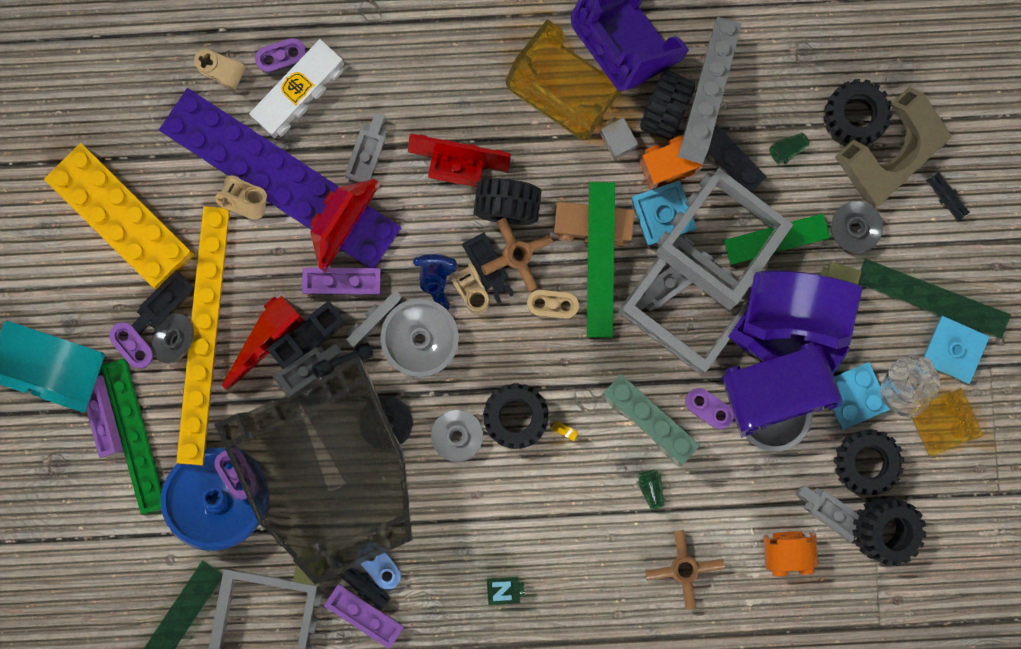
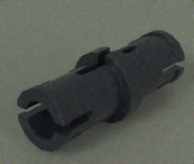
M940 171L926 180L940 198L938 201L941 205L945 204L957 222L970 213L956 195L958 193L957 190L950 187L940 174Z
M351 564L340 577L358 591L357 595L360 597L364 596L379 608L380 611L391 599L390 596L373 584L374 580L371 578L367 579L352 567Z

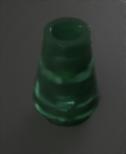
M802 132L776 140L769 147L770 155L778 165L782 163L787 164L809 146V140Z
M657 469L639 473L636 483L650 510L663 507L665 504L663 501L661 474H658Z

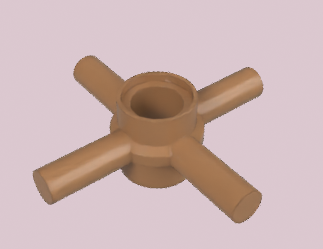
M506 217L497 220L496 222L507 245L503 249L501 257L481 266L484 275H488L508 265L512 268H518L528 292L538 288L527 264L531 260L533 252L553 243L550 234H546L527 244L516 240ZM515 248H518L521 252L519 261L513 256Z
M684 530L674 531L678 557L673 561L671 567L645 570L646 579L648 581L673 577L677 582L682 583L686 610L695 609L696 603L692 582L696 580L699 573L725 569L724 560L718 559L697 563L694 558L688 556ZM684 562H688L692 567V572L687 577H681L678 573L679 565Z

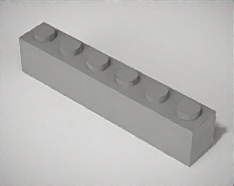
M721 17L716 18L679 149L678 157L700 164H703L739 37L741 23Z

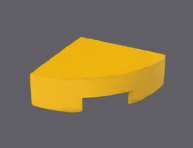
M555 421L551 430L573 442L578 435V431L569 426L567 427L559 421Z

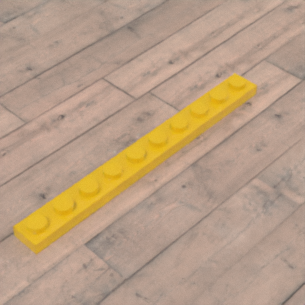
M203 206L191 318L194 336L187 356L177 464L204 466L230 210L220 207Z

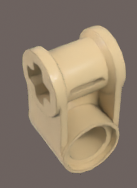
M208 49L200 50L194 58L195 66L202 75L232 90H236L246 69L244 64ZM210 58L213 64L211 66L207 65L204 68L202 60L207 61Z
M227 176L224 181L225 186L215 196L216 203L220 207L236 212L248 219L256 220L261 218L265 213L267 194L265 190L247 183L236 176Z
M469 263L467 268L456 274H449L458 294L461 295L470 312L482 314L487 311L489 307L488 294L472 263ZM480 295L485 299V302L481 307H473L470 304L472 297Z

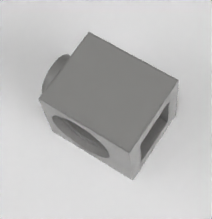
M614 117L602 124L604 128L600 130V136L614 160L637 149L638 143L624 117L619 120Z

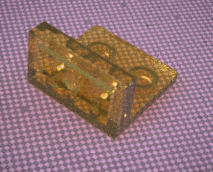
M962 388L954 389L909 409L912 421L930 457L966 441L984 436Z

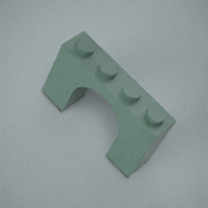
M622 374L600 396L619 414H624L640 427L659 446L658 449L675 465H683L700 446Z

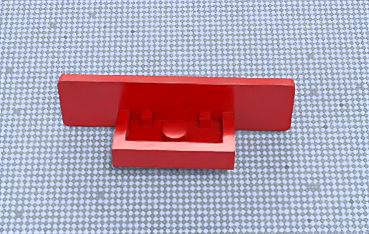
M410 134L409 153L432 157L428 178L477 187V182L481 179L483 167L504 172L509 171L511 153L498 149L482 148L472 144L457 143L447 139L432 138L426 135Z

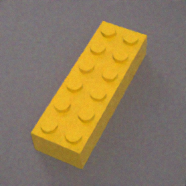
M82 143L70 152L44 178L154 289H157L175 270L179 271L195 255Z

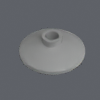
M450 410L443 413L435 421L431 431V440L434 449L441 457L449 461L461 462L470 459L479 451L483 442V430L478 419L471 413L464 410ZM455 431L462 433L460 441L453 439L452 435Z

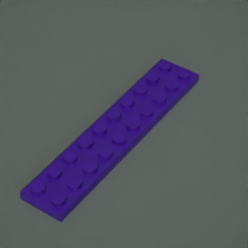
M186 88L159 128L161 133L227 176H236L247 183L264 189L267 194L266 201L310 230L312 229L310 223L317 213L321 214L325 209L324 201L331 191L335 192L339 187L189 88ZM367 206L340 250L368 268H376L402 227L370 206Z

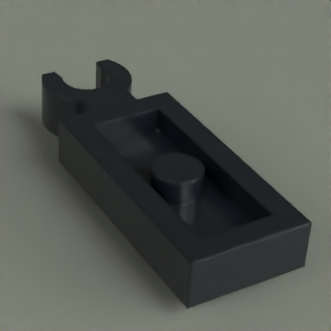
M485 232L462 243V247L476 269L485 289L494 288L495 301L498 304L502 303L499 293L503 290L507 291L510 297H513L512 288L503 283V281L509 278L504 267L488 275H484L482 272V265L498 258Z

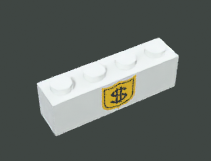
M319 39L249 113L250 116L274 139L278 135L280 137L283 136L291 127L289 123L296 116L299 118L307 111V104L313 98L318 99L326 90L325 85L331 79L334 81L341 75L344 70L342 68L344 66L343 60Z

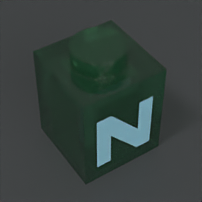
M518 576L487 578L488 605L520 603V597H525L524 581L518 582Z

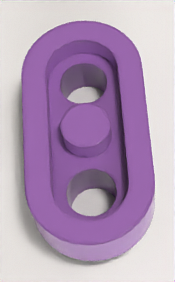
M290 38L260 48L256 53L255 61L262 72L274 73L293 67L306 54V48L300 40ZM293 49L298 50V55L295 57L289 56V52ZM272 57L274 61L272 64L267 65L265 64V59Z
M117 323L111 328L109 334L111 343L131 366L143 369L152 363L154 358L152 348L130 324ZM122 332L128 333V339L125 341L120 339ZM143 351L145 358L139 361L137 353Z
M696 388L687 394L685 398L687 409L713 428L724 429L732 423L734 417L732 409L705 389ZM697 396L703 398L704 403L702 406L695 404L694 399ZM718 411L724 412L725 419L723 421H719L716 418Z
M234 451L221 452L215 459V468L232 497L239 500L250 497L255 490V483L241 458ZM227 464H233L231 469H225ZM241 484L246 485L244 490H238L237 488Z

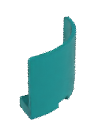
M4 321L0 331V385L24 393H28V390L31 389L32 395L85 413L105 354L10 321Z

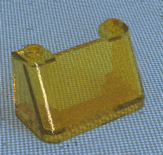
M547 19L516 57L506 78V86L513 94L576 137L584 140L589 139L623 91H619L605 73L563 45L565 34L562 28Z

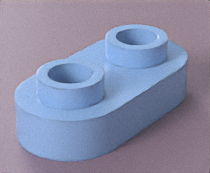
M374 542L366 543L360 548L358 560L376 584L383 589H392L397 586L401 579V572L385 550ZM368 551L375 552L376 558L373 561L367 559L366 554ZM385 571L391 572L392 579L390 581L383 579L382 575Z

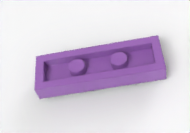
M303 268L302 294L381 295V268H328L326 272L321 271L319 268Z
M98 376L86 410L98 456L103 458L121 452L123 448L104 377Z
M341 584L336 586L324 607L388 649L392 647L404 628L403 625Z

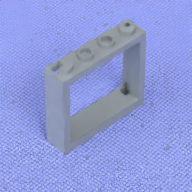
M718 168L713 174L709 172L699 183L702 186L700 192L697 194L694 191L685 202L688 206L684 213L679 211L671 222L674 227L670 233L665 231L657 241L660 246L655 254L730 310L741 300L753 283L755 273L762 270L793 224ZM715 186H718L774 229L731 290L673 246L675 240Z
M683 235L681 237L678 236L673 243L676 249L688 256L729 289L734 287L737 280L734 279L735 275L732 271L725 267L720 268L713 263L714 258L704 251L700 253L693 247L694 243ZM658 256L618 312L697 373H706L730 340L728 336L748 308L752 287L750 286L742 297L745 300L744 304L703 358L635 306L666 264Z
M226 568L223 570L208 649H223L236 579L308 592L297 649H312L313 644L309 643L310 633H315L318 620L317 617H313L315 607H320L322 600V591H318L319 586Z

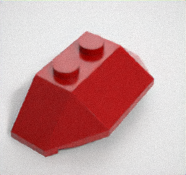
M371 179L338 187L335 192L331 191L324 201L326 207L321 214L317 213L312 219L310 233L317 264L321 271H327L378 190L380 184L377 180Z

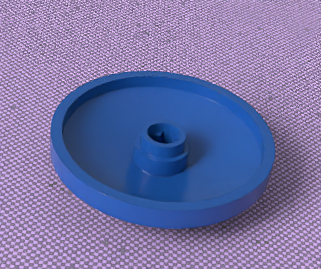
M208 448L205 450L204 466L176 464L164 482L161 492V510L164 520L171 532L181 542L190 547L205 551H217L233 547L248 538L256 530L264 516L267 504L266 486L259 470L251 460L236 452L255 483L253 494L246 499L239 500L232 497L215 468V459L223 451H233L230 449ZM227 464L225 469H231L233 464ZM241 484L237 489L244 490L246 485Z

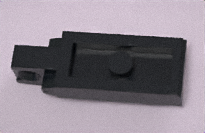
M175 270L140 305L141 308L137 311L140 317L131 326L140 334L149 326L154 329L195 290V287L178 270Z

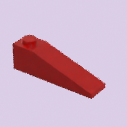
M280 296L278 299L273 297L264 305L266 310L259 317L222 384L224 389L229 391L270 353L267 350L269 346L286 333L294 331L305 321L284 297Z

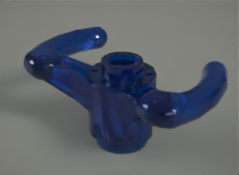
M426 254L415 257L413 264L421 266L420 288L425 293L431 294L434 302L439 303L449 311L450 303L444 289L447 276L454 273L458 268L457 261L451 257L439 254Z

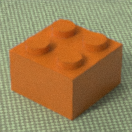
M683 135L669 141L670 144L660 148V145H655L645 150V154L642 155L639 164L650 190L698 174L703 164L678 157Z

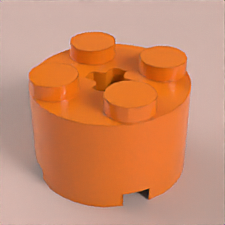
M786 531L773 533L772 539L768 535L763 536L765 568L772 572V576H787L788 571H799V574L802 575L815 573V568L818 567L816 533L809 532V537L803 536L802 531Z

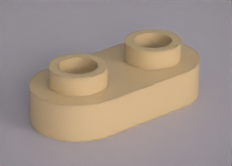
M536 290L529 295L527 307L535 316L570 319L576 315L579 309V302L571 293ZM542 299L545 302V306L537 308L535 301ZM568 302L571 306L570 310L563 311L561 304Z

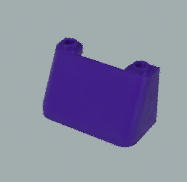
M578 0L571 14V25L619 91L632 89L681 62L689 51L685 43L677 36L670 37L664 42L639 8L643 0Z
M814 342L802 345L800 347L801 350L743 369L740 366H735L725 370L726 375L722 376V382L741 438L753 435L754 431L759 430V426L763 430L767 426L815 411L816 413L821 412L822 406L825 409L828 408V411L842 406L843 399L821 345L816 346Z

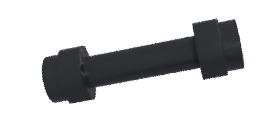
M368 343L358 345L348 354L331 361L324 359L312 365L313 374L317 379L328 377L336 369L355 361L362 363L372 358L373 350Z

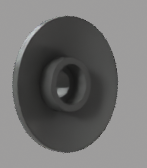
M852 201L842 205L835 212L831 221V232L834 240L841 248L849 252L860 253L868 251L879 242L883 232V222L879 212L873 206L861 201ZM852 224L859 225L860 230L858 233L851 230Z
M176 313L169 315L158 325L152 339V351L157 360L171 364L180 360L188 352L194 336L191 320L183 314Z

